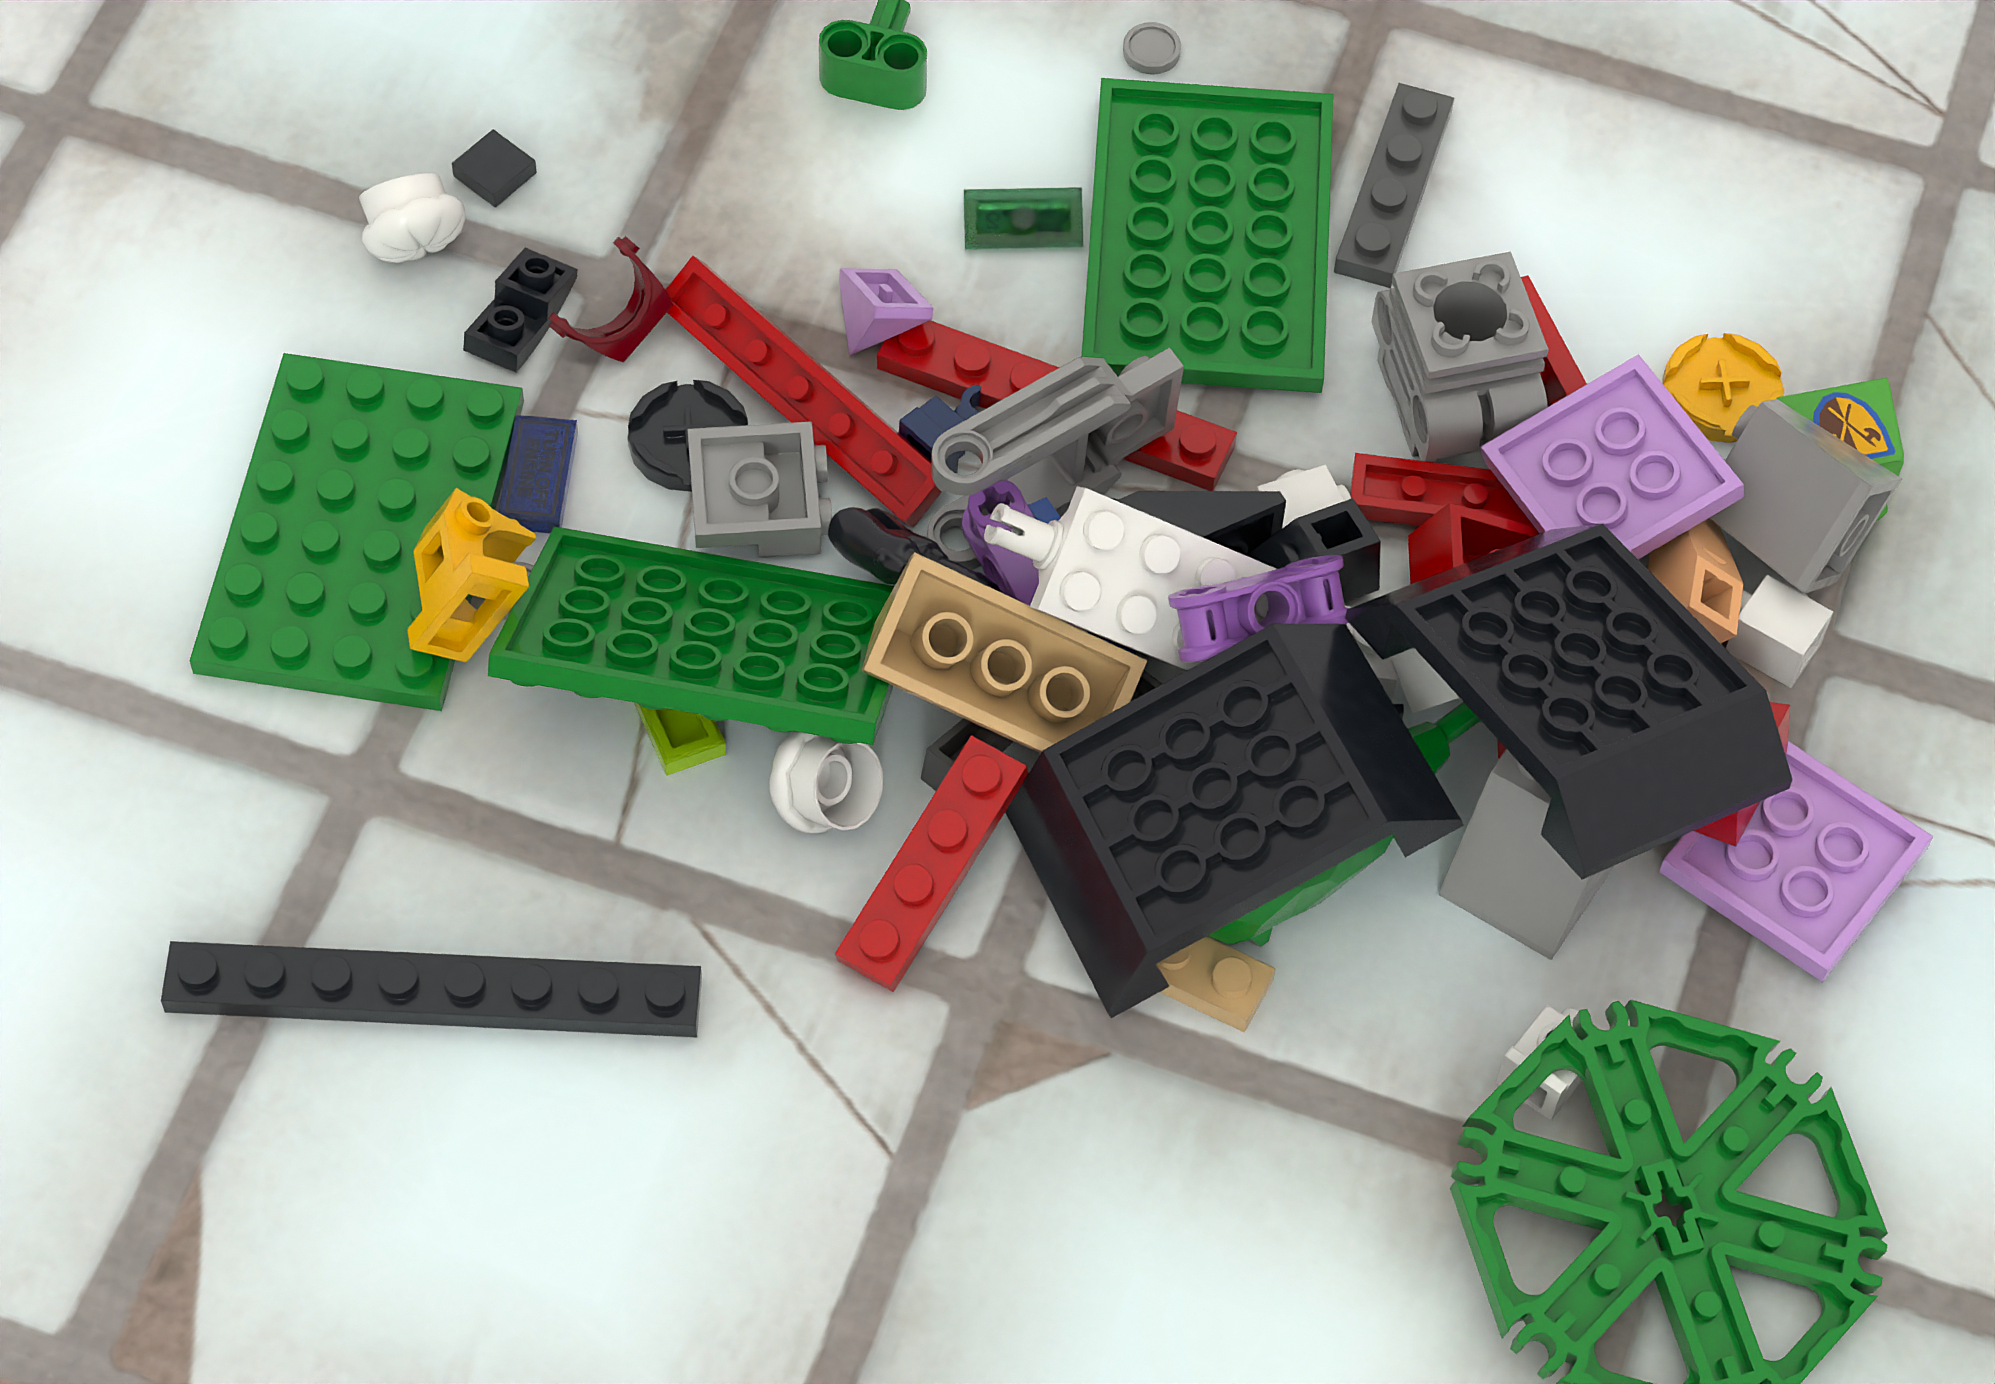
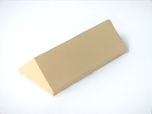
M914 552L875 621L862 672L1041 754L1044 749L1130 703L1147 660L1055 617L1030 608L1029 605Z

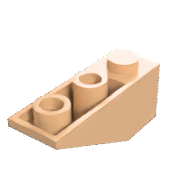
M1708 518L1650 552L1648 570L1721 644L1737 636L1744 584L1721 527Z

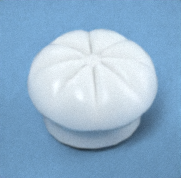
M421 173L392 179L375 185L359 196V201L369 224L362 232V243L368 252L385 262L402 263L407 260L416 261L425 257L427 252L435 253L441 251L461 233L466 219L463 203L458 198L446 194L440 176L433 173Z
M793 731L780 744L774 755L773 770L769 778L770 794L781 818L798 831L820 833L833 828L842 831L856 829L868 821L878 807L883 790V771L878 756L868 744H843L833 741L829 737Z

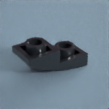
M525 247L495 280L494 300L464 332L463 351L517 373L550 328L548 326L551 323L548 319L553 312L558 315L577 279L578 269Z

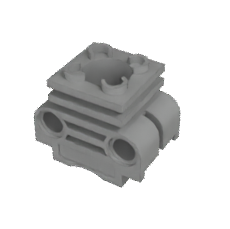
M1511 251L1393 273L1392 284L1394 288L1377 292L1371 320L1380 345L1377 361L1385 383L1396 404L1403 433L1412 457L1420 456L1421 461L1436 463L1437 459L1478 451L1481 440L1489 442L1547 408L1546 392L1539 372L1544 371L1545 362L1543 357H1547L1549 349Z

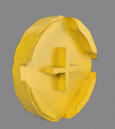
M1724 333L1722 338L1713 337L1708 339V334L1694 336L1675 349L1666 364L1662 384L1708 440L1726 443L1737 442L1738 439L1732 436V432L1736 423L1749 406L1755 405L1758 407L1763 401L1776 400L1777 397L1784 396V387L1780 379L1782 374L1777 360L1760 344L1741 335Z

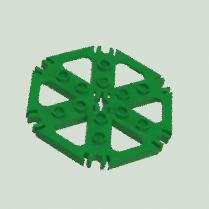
M1631 999L1625 1007L1620 1001L1612 1002L1606 1009L1605 1015L1610 1030H1601L1594 1026L1587 1009L1579 1010L1573 1019V1026H1571L1569 1014L1470 1115L1462 1127L1471 1128H1465L1458 1138V1145L1474 1149L1479 1154L1481 1164L1473 1165L1468 1162L1458 1161L1452 1169L1451 1177L1455 1181L1451 1185L1450 1190L1501 1338L1503 1339L1510 1328L1517 1322L1524 1321L1526 1326L1513 1339L1510 1349L1517 1354L1528 1342L1537 1341L1542 1343L1549 1353L1548 1361L1537 1373L1542 1379L1552 1376L1564 1362L1570 1364L1567 1374L1556 1384H1653L1604 1369L1596 1359L1595 1345L1602 1334L1655 1279L1686 1365L1687 1375L1683 1384H1801L1878 1297L1866 1294L1876 1291L1882 1285L1883 1278L1864 1272L1858 1263V1257L1864 1256L1869 1259L1878 1260L1887 1252V1244L1881 1239L1888 1232L1832 1087L1823 1094L1819 1101L1811 1104L1809 1098L1821 1086L1823 1077L1816 1072L1805 1084L1792 1082L1787 1077L1786 1066L1797 1053L1791 1048L1782 1051L1771 1064L1765 1062L1766 1056L1781 1041ZM1657 1046H1667L1724 1062L1730 1066L1736 1076L1734 1091L1685 1143L1682 1140L1650 1050ZM1558 1070L1571 1071L1577 1074L1584 1083L1610 1156L1518 1131L1513 1124L1514 1113L1551 1073ZM1800 1134L1809 1138L1817 1148L1837 1201V1213L1833 1218L1736 1190L1786 1136ZM1662 1196L1666 1197L1670 1205L1681 1204L1684 1209V1213L1676 1220V1226H1673L1668 1216L1657 1217L1654 1209L1662 1201ZM1504 1206H1514L1598 1229L1601 1232L1545 1292L1538 1295H1529L1519 1290L1513 1282L1493 1219L1498 1209ZM1654 1235H1656L1661 1251L1658 1248ZM1729 1266L1808 1287L1819 1297L1822 1306L1820 1317L1784 1358L1776 1361L1763 1359Z

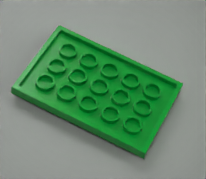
M1101 78L1081 357L1104 358L1118 377L1122 370L1135 359L1143 356L1152 358L1170 348L1184 365L1181 381L1184 384L1322 393L1325 367L1334 94Z
M283 353L189 660L193 674L442 711L455 660L410 649L407 629L422 611L413 551L425 526L455 488L471 497L483 500L492 509H496L524 404L523 388ZM468 594L465 599L471 603L473 595Z
M554 526L528 576L529 588L513 606L489 653L488 677L510 680L519 686L533 687L539 685L572 691L585 698L606 697L638 703L647 709L658 710L667 708L701 714L703 717L714 721L735 720L763 725L776 732L796 731L829 737L833 741L843 744L863 743L873 745L893 686L862 672V667L875 621L894 586Z

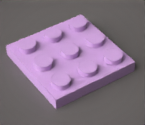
M1639 354L1481 446L1484 462L1539 534L1551 529L1603 523L1638 560L1744 497V484Z
M1788 741L1785 755L1793 779L1790 789L1760 801L1737 846L1735 847L1692 831L1683 835L1663 859L1659 872L1821 982H1824L1926 852L1933 836Z

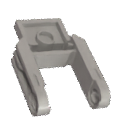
M1168 348L1152 358L1143 356L1135 359L1117 377L1104 358L1078 357L941 434L932 448L931 476L935 485L943 493L949 492L961 495L962 497L941 508L932 516L928 524L927 538L935 541L949 557V560L974 570L980 567L981 564L971 547L963 551L951 550L940 539L947 529L961 527L962 516L968 506L969 495L976 494L1000 480L1002 482L1008 480L1014 483L1021 491L1027 505L1047 497L1060 517L1068 510L1077 486L1104 495L1121 477L1122 473L1116 465L1123 457L1174 429L1184 365L1173 351ZM969 451L978 456L982 465L972 474L960 475L951 471L945 461L954 452ZM986 508L982 510L983 516L989 514Z

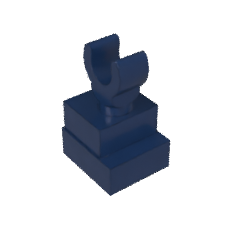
M974 385L967 388L962 394L960 404L955 410H952L939 397L934 396L920 408L916 407L899 420V433L931 461L933 445L941 434L981 412L974 409L980 403L981 386ZM957 451L947 457L945 463L954 473L958 472L959 458L965 455V451Z

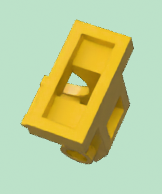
M455 488L425 526L413 551L422 611L407 629L410 649L467 663L529 588L526 567L513 563L525 548L536 539L535 533L521 526L517 520L509 519L495 511L483 500L471 497ZM469 594L485 598V601L476 610L465 598Z

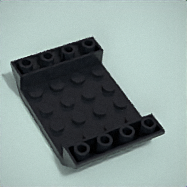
M1603 523L1548 530L1347 609L1345 619L1382 660L1415 648L1551 797L1541 835L1581 880L1790 789L1793 779L1767 691Z
M1273 623L1080 729L1041 752L1005 812L1110 1018L1170 987L1158 962L1388 836H1393L1406 858L1464 826L1460 816L1346 624Z

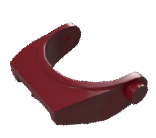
M626 236L622 239L617 237L613 241V244L619 248L620 253L630 258L634 269V290L626 308L611 322L591 329L575 328L565 318L559 317L554 312L548 318L551 321L548 326L562 338L567 336L573 340L580 341L596 352L620 362L626 361L673 306L663 285L636 255L640 248Z

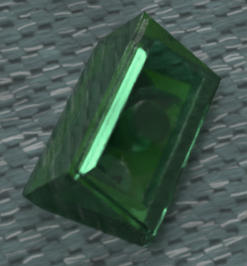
M1082 187L963 190L965 250L1083 247Z

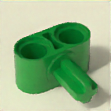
M878 0L870 24L853 20H838L831 22L823 28L819 35V80L822 87L828 93L837 97L896 110L914 108L923 101L927 88V48L920 38L903 32L911 11L909 2L905 0Z

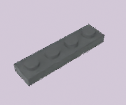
M1398 83L1336 256L1334 273L1391 288L1393 273H1396L1452 113L1455 97Z

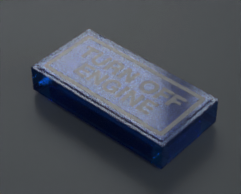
M524 415L515 416L499 513L509 519L517 520L521 526L532 532L551 533L554 526L562 528L578 436L577 420Z

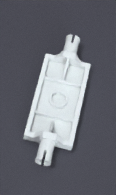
M1078 486L1068 510L1058 521L1053 520L1047 524L1013 510L1006 504L1000 503L995 507L989 519L1011 527L1012 532L1001 527L995 528L987 525L984 533V540L987 543L996 544L1033 560V566L1039 569V584L1030 608L1184 671H1188L1204 661L1182 662L1180 660L1178 650L1184 644L1177 609L1170 607L1168 596L1189 588L1221 584L1276 570V568L1090 489ZM1264 593L1257 599L1254 606V615L1258 623L1264 619L1268 611V600Z

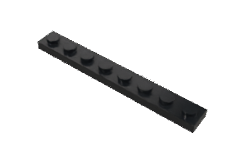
M170 941L161 1003L165 1013L697 1038L702 970L701 966Z

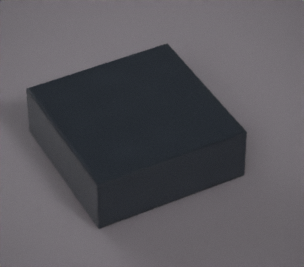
M494 129L451 163L453 176L494 207H497L537 173L535 160Z

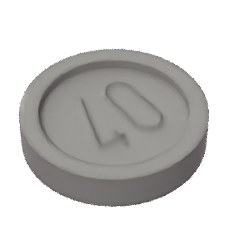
M1155 22L1139 24L1129 30L1124 38V58L1133 69L1141 73L1161 74L1172 69L1179 61L1181 52L1180 38L1173 29L1164 24Z

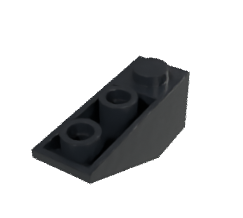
M1353 498L1294 519L1246 555L1276 569L1284 568L1292 562L1312 557L1341 555L1344 566L1339 570L1344 603L1378 591L1380 588L1381 541Z

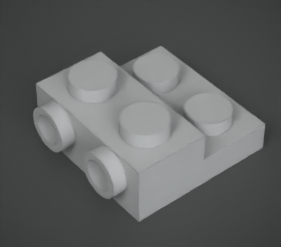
M812 422L688 429L696 548L758 544L759 557L821 553V536L828 535V528L832 519L830 498L818 497L817 483L828 482L827 454L825 445L814 446Z

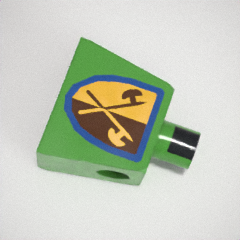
M1887 377L1776 398L1899 476L1904 464V452ZM1887 504L1882 510L1877 520L1881 519L1887 513Z

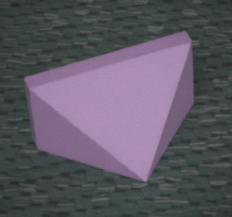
M840 268L839 284L849 356L932 320L933 307L897 269Z

